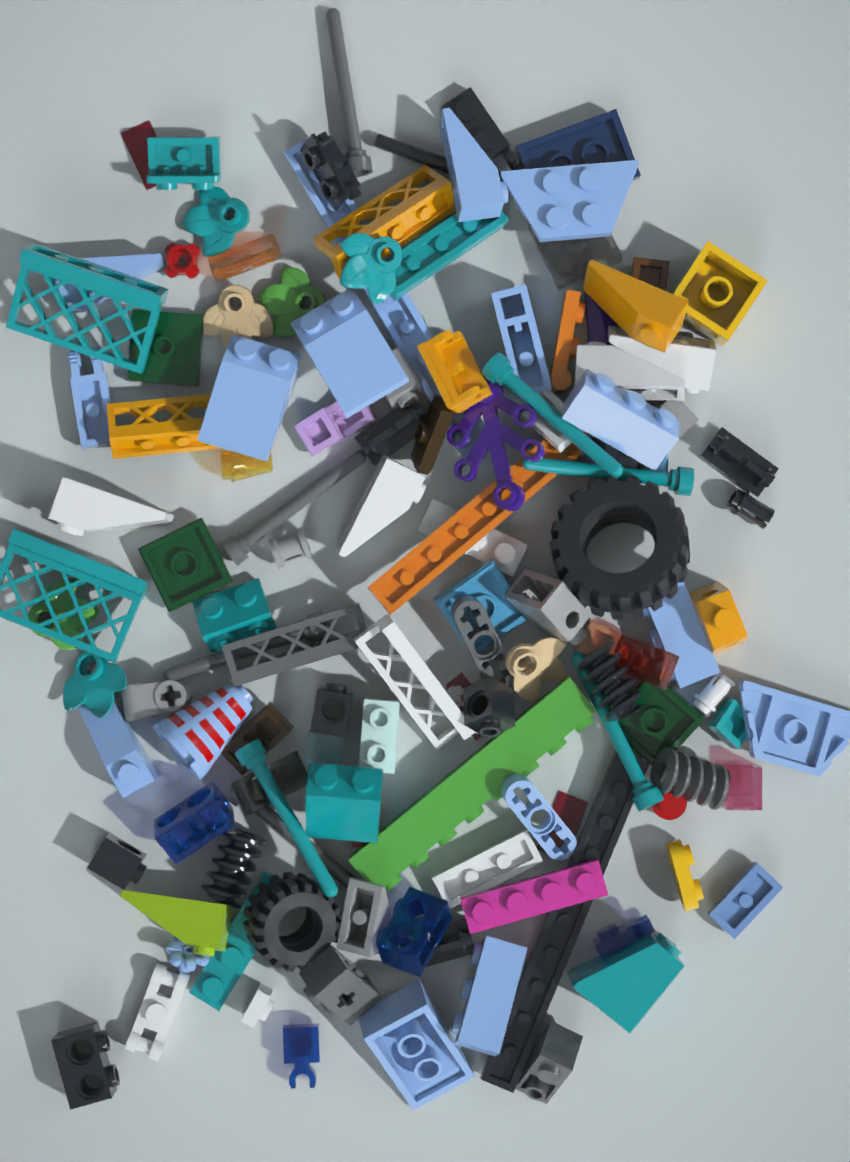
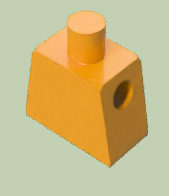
M717 581L689 593L713 655L745 642L748 635L731 592L727 587Z

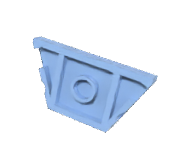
M638 160L510 170L501 171L500 178L501 182H506L508 190L516 201V206L530 223V228L539 242L611 236L639 164Z
M739 679L738 687L751 757L820 777L831 765L833 757L840 754L849 744L850 711Z

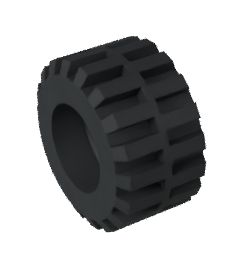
M284 872L283 878L275 874L269 877L271 881L269 884L266 885L262 881L257 886L260 889L257 895L251 893L248 900L252 904L250 907L244 908L243 915L248 919L243 922L244 930L248 933L246 937L249 942L272 966L278 969L283 967L289 972H294L297 966L302 971L325 951L332 942H338L339 935L336 933V930L340 929L341 920L337 916L341 912L339 906L334 903L335 899L327 897L320 885L312 878L309 879L302 873H298L295 876L292 872ZM305 906L306 917L302 926L290 935L278 936V927L283 916L296 907Z

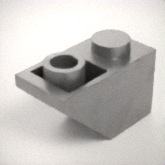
M551 1021L538 1038L515 1089L525 1093L530 1099L547 1104L573 1071L583 1036Z

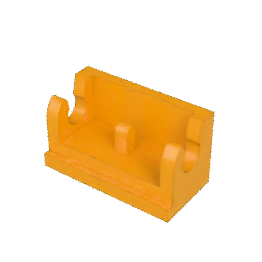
M449 329L425 343L422 342L417 345L448 409L461 413L493 394L485 377L481 374L482 372L462 332L457 331L452 334Z

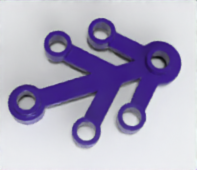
M486 379L493 394L469 407L459 425L450 427L447 432V440L451 445L457 448H464L471 441L470 432L481 415H483L485 427L466 459H460L456 462L454 474L464 482L473 481L478 475L480 463L490 448L497 486L493 492V500L499 508L505 511H516L523 505L525 493L520 485L512 482L504 442L520 451L522 457L530 462L540 461L544 456L545 449L539 441L526 439L502 425L499 421L497 409L513 416L514 422L523 428H530L536 423L537 413L526 404L519 405L505 397L502 385L500 386L497 382L492 384ZM524 411H529V419L521 422V414ZM463 431L462 440L455 442V434ZM531 445H536V454L533 456H529V447ZM469 464V474L462 476V468ZM506 489H510V498L506 501H503V491Z

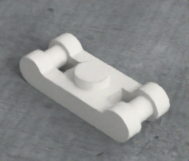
M159 963L156 964L124 1050L135 1053L137 1050L149 1055L148 1059L156 1062L159 1061L191 975L182 972L178 975L167 971V966ZM161 984L174 988L171 996L159 992ZM145 1028L157 1032L154 1041L142 1037Z

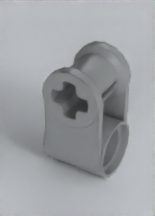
M181 680L131 684L121 691L126 722L177 712L188 706L192 701L191 688ZM172 687L174 691H180L181 698L176 699L175 703L174 701L167 700V694L172 692Z

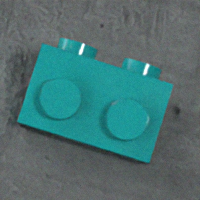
M220 137L147 138L149 165L147 183L156 184L157 190L178 189L177 183H191L194 190L213 189V183H219L222 180Z
M259 578L192 601L202 638L210 652L223 651V644L277 628Z

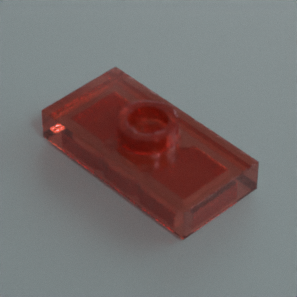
M621 635L614 650V653H621L622 655L615 663L616 667L625 665L629 667L625 674L667 690L680 656Z

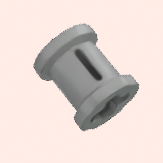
M302 527L296 529L295 534L278 540L274 538L268 540L279 569L283 568L285 563L303 556L307 559L313 557Z

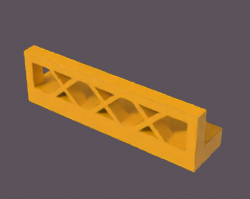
M424 165L313 237L315 247L331 258L337 278L340 279L342 270L350 257L344 253L340 243L333 246L330 244L331 241L356 233H365L374 239L384 236L391 237L400 246H403L456 211L451 182L427 165ZM424 180L431 182L425 187L414 188ZM403 200L397 206H386L392 201ZM375 218V220L369 224L358 225L365 219ZM387 248L382 249L380 253L381 259L391 254Z
M211 394L107 404L109 439L113 459L222 449L199 442L198 435L204 417L193 418L187 414L195 407H203L207 410ZM167 410L173 414L168 421L157 422L151 418L157 411ZM132 414L137 419L131 425L116 426L115 415Z

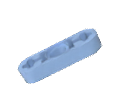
M514 774L506 778L501 786L503 799L546 853L555 860H565L572 856L577 847L575 836L529 778L522 774ZM518 786L530 800L526 805L513 792ZM539 809L546 810L548 816L544 823L540 825L530 823L531 815ZM554 830L563 840V846L558 847L555 845L548 833Z

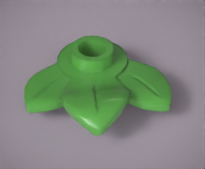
M284 267L281 274L282 283L269 285L258 295L260 305L266 307L270 314L275 315L273 335L285 338L297 335L290 323L326 302L324 294L319 289L311 286L308 275L295 267ZM310 297L312 305L309 309L305 310L303 308V301Z
M64 579L50 585L46 589V593L66 586ZM69 579V582L71 584L73 582H76V580ZM76 587V588H73V591H74L75 596H76L77 587ZM69 591L49 598L56 616L76 609ZM77 598L79 606L90 603L87 600ZM45 600L34 605L30 610L28 616L31 622L39 624L40 615L46 612L50 613ZM95 606L82 612L87 625L91 624L99 613L98 607ZM78 614L59 621L63 634L69 637L81 634L80 629L84 628ZM55 624L46 627L58 632ZM33 631V632H34L36 635H38V636L48 637V636H45V635H43V634H40V633H38V632ZM50 638L53 641V643L61 649H78L63 642H60L58 640H55L53 638Z

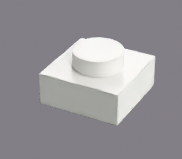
M260 983L243 1014L241 1022L254 1028L258 1019L265 1022L275 1003L269 999L273 991L272 988Z

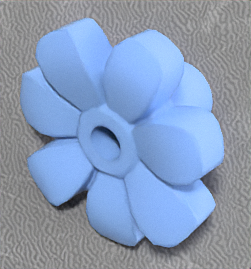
M175 936L173 940L168 941L166 944L165 952L171 955L169 962L171 965L177 966V969L182 973L194 971L197 964L206 966L210 959L208 956L193 954L194 948L189 947Z

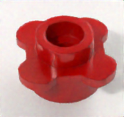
M170 243L166 246L167 266H165L164 272L169 278L187 276L189 279H194L199 275L200 270L197 267V257L200 254V249L197 245L191 243L186 246ZM180 258H185L184 264L179 263Z

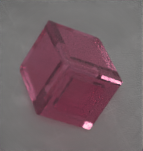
M723 764L722 766L730 773V785L721 807L725 810H762V767L757 764Z

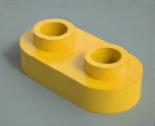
M680 839L666 842V850L682 907L685 912L699 908L698 901L704 899L698 878L692 879L689 866L694 865L689 844L682 845Z

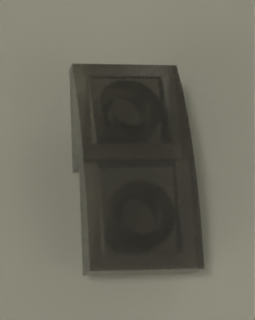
M297 750L266 765L284 796L307 785L308 773ZM254 772L230 783L245 815L251 814L271 803Z

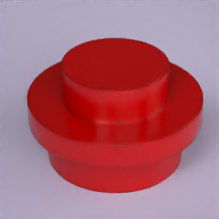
M671 790L666 794L662 793L664 800L652 806L655 814L664 820L679 818L687 807V801L684 800V796L676 798L672 796Z

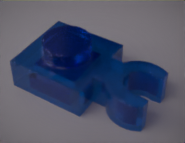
M643 915L625 926L617 927L616 924H611L600 929L596 933L598 937L593 939L592 942L602 959L632 944L634 940L649 935L655 929L647 915Z
M319 1024L283 1025L284 1064L294 1063V1068L289 1076V1085L291 1089L296 1088V1077L299 1074H305L309 1077L310 1088H314L317 1075L314 1068L310 1066V1063L320 1062Z

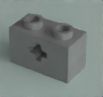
M332 945L299 973L306 984L303 991L309 1000L316 1006L321 1003L332 1019L336 1020L340 1017L350 1026L383 998L368 975Z

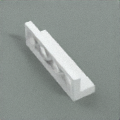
M386 614L354 638L355 643L437 750L458 734L466 740L475 733L474 730L464 726V714L389 614ZM382 630L389 639L387 654L372 652L365 642ZM394 647L400 655L393 654ZM378 659L386 660L385 668L382 666ZM392 661L407 663L410 667L407 681L391 678L389 673ZM414 675H416L420 682H413ZM398 686L406 687L405 695ZM412 688L426 689L429 692L428 708L413 706L410 703ZM435 702L438 704V706H439L441 709H435V708H434ZM419 713L427 714L425 721L423 720V718L420 716ZM432 715L447 716L453 726L436 737L430 729Z

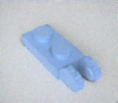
M71 350L69 351L72 373L70 384L81 448L88 449L110 445L107 404L112 403L103 361L90 357L94 374L82 376L81 356L78 352Z

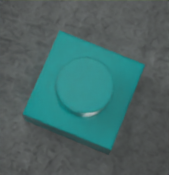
M727 698L708 727L730 748L739 749L747 738L742 706L735 699Z

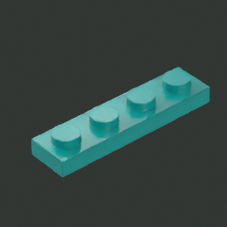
M501 211L500 217L458 222L457 214H454L402 249V262L395 270L396 286L390 294L392 299L396 301L505 227L509 220L508 217Z
M264 870L251 893L257 895L260 891L257 886L262 881L266 885L271 882L269 877L273 876V874ZM248 898L230 925L225 952L215 951L214 957H210L209 963L204 967L189 991L190 994L220 1011L257 951L246 937L248 933L244 930L243 922L248 920L243 915L244 908L250 907L252 904Z

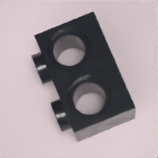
M97 1021L58 1032L51 1040L70 1110L111 1099L117 1091V1086L120 1085V1077L116 1065H110L107 1051H110V1041L106 1030H101ZM79 1039L87 1041L91 1046V1053H79L75 1048V1041ZM87 1074L96 1075L101 1081V1087L90 1088L85 1083L84 1076Z

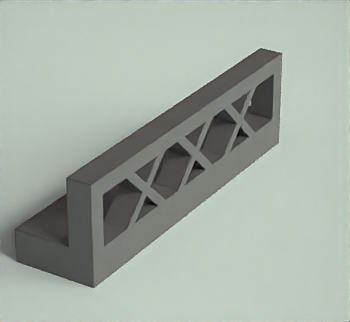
M358 602L223 644L222 649L234 687L358 649L359 647L355 643L354 638L365 631L367 627ZM354 612L359 630L346 634L333 630L340 616ZM333 619L330 627L321 623ZM311 625L327 631L322 641L311 645L299 640L305 627ZM300 629L295 638L287 634ZM330 634L336 636V637H333V638L328 639L329 636H330ZM279 635L293 642L288 652L274 656L265 651L270 639ZM369 639V640H368L367 642H365V643H366L367 645H371V644H372V641H371V639ZM265 640L261 648L253 645V643ZM296 644L301 646V648L294 650ZM246 646L258 653L253 663L237 667L232 650ZM262 655L267 657L266 659L260 660Z

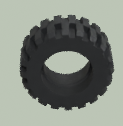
M628 475L627 481H619L618 477L607 476L608 482L599 484L597 479L587 483L588 490L582 493L577 489L570 495V505L566 503L561 505L557 512L559 521L556 520L552 523L550 531L553 539L550 541V552L557 577L560 581H563L585 608L587 606L590 607L592 614L603 617L605 612H610L613 620H623L624 613H633V618L635 619L644 616L643 609L651 607L655 612L663 607L662 599L665 596L668 599H672L678 592V582H684L687 575V564L690 563L688 527L685 524V516L681 508L675 507L674 498L668 492L660 494L659 485L651 481H647L645 485L640 484L639 477ZM617 523H630L644 528L653 536L654 550L647 561L638 568L623 573L603 571L591 564L587 557V547L591 539L607 526Z

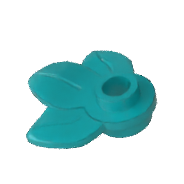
M216 186L209 190H199L201 205L190 209L182 221V227L186 231L197 236H203L202 251L205 257H213L228 250L233 244L235 233L244 230L250 220L248 206L238 198H230L224 189ZM234 209V218L227 220L228 213Z
M356 233L348 236L340 243L342 250L350 259L342 270L339 283L343 287L353 289L367 287V293L372 304L381 303L388 298L396 286L395 270L402 262V248L391 237L384 236L374 239L365 233ZM384 248H387L391 253V257L387 262L383 261L380 256Z
M83 652L74 663L75 673L65 682L63 705L65 710L70 711L85 703L93 715L103 719L113 707L114 692L127 688L126 675L119 665L109 663L108 660L88 652ZM96 664L95 670L91 673L92 666Z

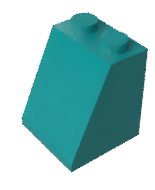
M309 763L306 788L307 836L310 838L377 843L383 769Z
M646 931L572 968L568 973V977L576 991L630 1034L685 965L678 957L682 952L669 938L661 932L656 937L651 932Z

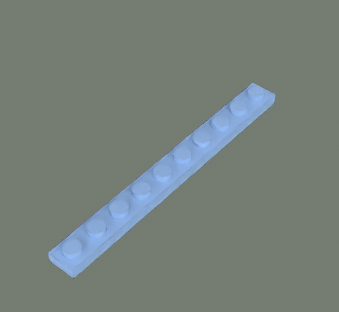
M308 138L284 151V155L326 227L329 228L358 208L353 200L347 199L335 211L331 202L324 197L319 181L303 160L300 148L307 141ZM363 220L358 225H366L367 223ZM340 237L334 240L336 244H339L347 237ZM366 287V288H363V290L365 291L367 297L369 298L368 293H367V287ZM408 293L396 301L389 295L381 303L372 305L397 348H400L418 378L423 392L431 404L434 395L441 396L417 345L433 338V335ZM468 409L461 413L453 411L454 416L449 428L459 425ZM481 417L470 432V443L464 448H457L463 459L467 457L485 427ZM463 431L455 434V442L461 441Z

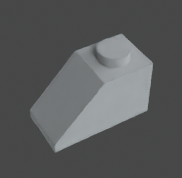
M353 877L349 878L337 949L365 957H372L385 951L392 917L385 886Z

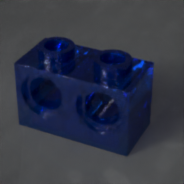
M212 781L154 820L155 840L172 861L178 864L235 826L233 806L225 799L223 793Z
M409 887L404 897L399 898L395 903L393 916L388 925L382 927L377 935L376 946L382 963L420 978L452 921L448 901ZM424 914V916L420 918H415L418 915ZM409 943L404 947H398L401 944Z

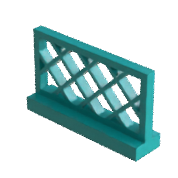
M33 242L22 248L19 259L21 268L5 328L142 374L161 308L166 301L169 289ZM30 270L42 274L49 288L34 295L27 282ZM53 278L60 280L61 282L56 284ZM67 283L75 285L81 293L83 300L68 306L58 288ZM87 290L95 292V294L90 296ZM25 292L28 299L22 301ZM52 292L62 311L47 318L37 299ZM101 295L110 297L118 311L102 318L93 299ZM121 302H124V303H127V304H130V305H128L127 307L124 308V306H123V304H122ZM31 303L41 320L32 326L17 321L20 307ZM86 303L96 322L81 329L71 311ZM135 307L151 312L148 325L136 330L127 311ZM65 314L75 333L67 337L57 335L50 321ZM121 315L130 334L115 341L105 322ZM43 325L46 331L39 329L38 327ZM99 326L108 342V345L100 349L90 346L84 333ZM145 332V336L142 341L139 334ZM78 337L80 342L74 341L72 339ZM133 338L140 350L138 361L124 358L118 345ZM109 349H112V351H113L114 354L109 353V352H106V351L109 350Z
M13 528L8 539L9 546L0 564V592L12 587L19 605L5 611L0 609V618L116 663L142 599L145 598L149 589L147 581ZM14 555L27 559L33 572L13 580L9 567ZM34 562L45 567L37 570ZM52 570L60 572L66 586L46 593L40 575ZM7 575L9 582L2 585L3 580ZM67 575L78 579V581L70 584ZM36 578L42 596L23 603L16 585ZM86 583L93 585L100 599L79 606L73 588ZM100 589L108 591L112 594L103 597ZM69 591L76 609L56 616L49 598ZM119 596L131 600L132 603L128 613L113 620L106 602ZM45 600L52 618L39 624L31 622L25 608ZM102 604L109 622L89 630L82 612ZM21 610L24 618L16 616L13 613H16ZM78 614L85 632L73 637L64 635L59 621ZM123 622L120 632L118 633V630L115 625ZM55 624L58 632L46 627ZM112 627L116 641L111 653L97 648L92 634ZM88 637L91 645L79 640Z

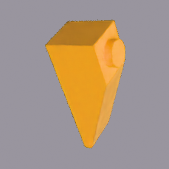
M592 259L588 263L583 290L632 339L665 353L683 325L689 301Z

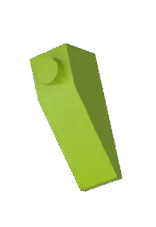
M122 890L121 897L180 941L189 947H193V954L214 957L215 951L225 952L233 911L228 905Z

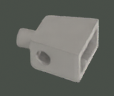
M525 569L504 595L509 602L543 633L570 642L572 645H577L586 638L588 632L583 625L589 619V612L563 581Z

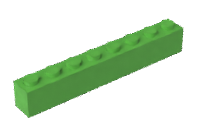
M566 676L516 717L515 727L501 732L500 735L492 737L378 831L377 843L365 842L362 847H359L349 855L348 861L365 881L383 885L386 888V892L402 880L399 874L409 865L413 869L417 868L430 856L426 851L436 843L443 846L457 834L454 830L455 827L464 820L469 824L485 811L482 808L484 803L492 797L495 801L502 798L501 786L506 778L514 774H522L526 777L539 767L537 760L546 752L552 756L567 743L564 737L574 729L577 733H580L594 721L591 715L597 710L570 677Z

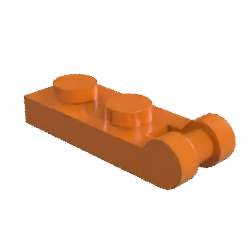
M567 289L564 295L549 375L554 393L565 392L572 382V376L567 370L569 358H576L579 338L573 337L575 323L582 324L586 305L584 302H579L581 296L579 291Z

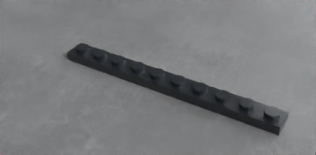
M616 750L613 753L577 840V847L570 857L567 867L598 859L602 874L604 875L634 803L632 798L635 797L632 792L635 788ZM635 757L645 776L650 763ZM593 900L547 913L519 980L500 1054L497 1056L488 1055L480 1075V1080L514 1093Z

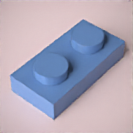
M755 861L713 905L707 914L729 935L736 939L783 887Z

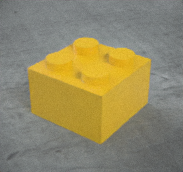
M708 241L672 294L689 301L684 321L723 346L729 341L768 280Z

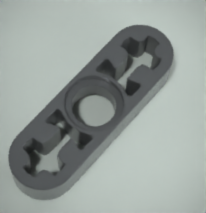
M466 595L458 598L451 607V616L481 678L484 679L494 675V671L488 662L494 659L499 668L503 670L501 672L503 677L499 681L511 686L513 675L510 674L505 665L507 653L484 606L473 596ZM467 606L475 610L472 614L479 625L475 628H472L469 621L462 617L464 615L463 609ZM481 635L492 637V645L485 652H478L474 649V642Z

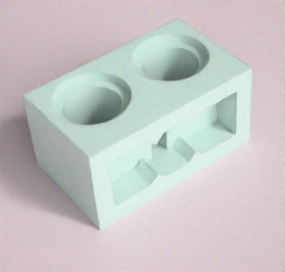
M364 698L359 767L383 769V773L395 774L399 700Z

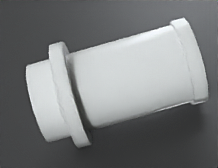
M721 672L716 674L699 695L695 694L693 696L695 700L692 705L706 717H709L712 713L716 714L718 711L715 708L728 692L734 688L735 683Z

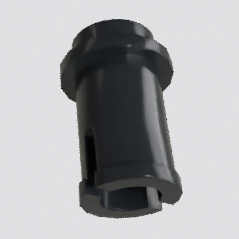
M737 488L727 503V507L731 509L732 514L739 513L762 529L767 526L775 512V509L750 496L747 489L742 491Z

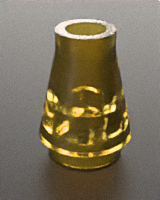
M230 450L220 452L223 480L231 479L233 483L273 471L271 452L268 461Z

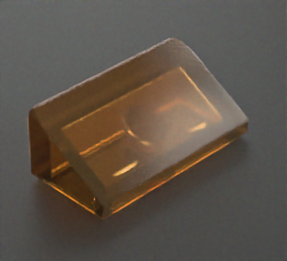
M269 234L228 249L219 255L209 257L208 261L213 277L216 281L220 282L280 260L282 254L274 234Z

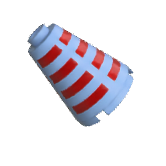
M228 683L158 721L152 727L162 741H168L169 750L195 777L201 780L253 710L249 704L253 698L242 685L234 687L231 683Z

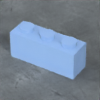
M587 369L564 402L562 419L653 470L657 469L679 439L680 421L670 411L663 408H655L648 404L640 394L634 391L627 392L615 385L610 377L602 373L596 374Z
M678 582V592L672 599H668L665 596L662 599L663 607L655 612L651 607L643 609L644 616L642 618L648 616L652 629L648 631L650 641L655 651L661 649L666 661L661 664V668L667 682H674L676 687L683 688L718 674L720 670L684 582Z
M485 936L481 944L475 943L470 958V964L475 965L472 979L465 978L460 995L461 999L466 1000L462 1014L456 1012L451 1028V1034L456 1035L455 1045L492 1056L500 1054L527 947L490 936Z

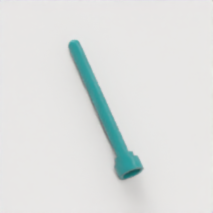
M498 352L488 361L481 373L492 384L496 382L500 386L505 384L612 477L622 475V465L575 425L562 419V414L516 376L513 373L514 368L510 366L511 361Z
M524 458L522 460V467L530 471L607 479V476H611L599 465L587 464L585 462L542 458L538 462H530ZM678 466L676 470L670 469L669 472L623 467V473L618 477L619 481H627L628 475L639 477L641 484L651 481L659 486H667L668 490L674 491L675 495L690 496L694 485V469Z
M574 652L571 655V661L635 788L632 790L635 796L632 800L638 812L664 800V797L659 787H654L652 782H647L618 722H606L605 716L611 711V708L599 709L597 706L604 698V695L596 697L591 695V691L597 683L586 684L584 682L585 677L591 671H578L577 666L585 656L581 652Z
M260 739L245 745L235 752L241 766L246 765L248 771L253 770L324 894L327 897H334L338 892V887L266 766L265 761L267 758L264 755L267 752Z

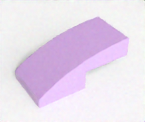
M336 401L294 425L311 456H315L377 420L369 405L347 418Z

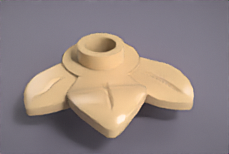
M242 285L226 287L221 292L218 303L207 309L203 318L204 334L209 336L220 334L226 349L232 334L252 340V335L262 338H271L273 336V322L266 307L255 303L252 293ZM231 297H238L241 300L242 306L240 309H233L230 306L229 301Z
M544 637L533 644H518L508 652L505 665L510 674L513 675L512 686L520 697L527 701L535 702L540 694L541 683L561 680L566 677L564 665L557 657L566 645L562 640L555 637ZM526 656L522 662H519L520 659Z

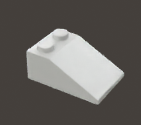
M62 477L49 515V519L58 521L56 529L83 536L85 531L96 533L172 523L175 518L172 514Z

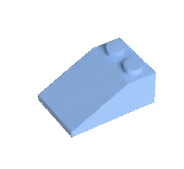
M353 288L345 290L290 323L347 418L409 382L408 377Z
M232 334L217 374L198 435V441L268 461L297 381L301 354Z
M420 979L381 999L359 1018L363 1039L413 1110L475 1077L460 1046L454 1044L455 1037L451 1034V1030L436 1003Z

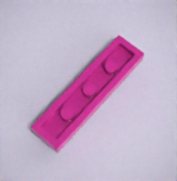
M594 859L460 897L470 934L607 896L608 892L599 860Z

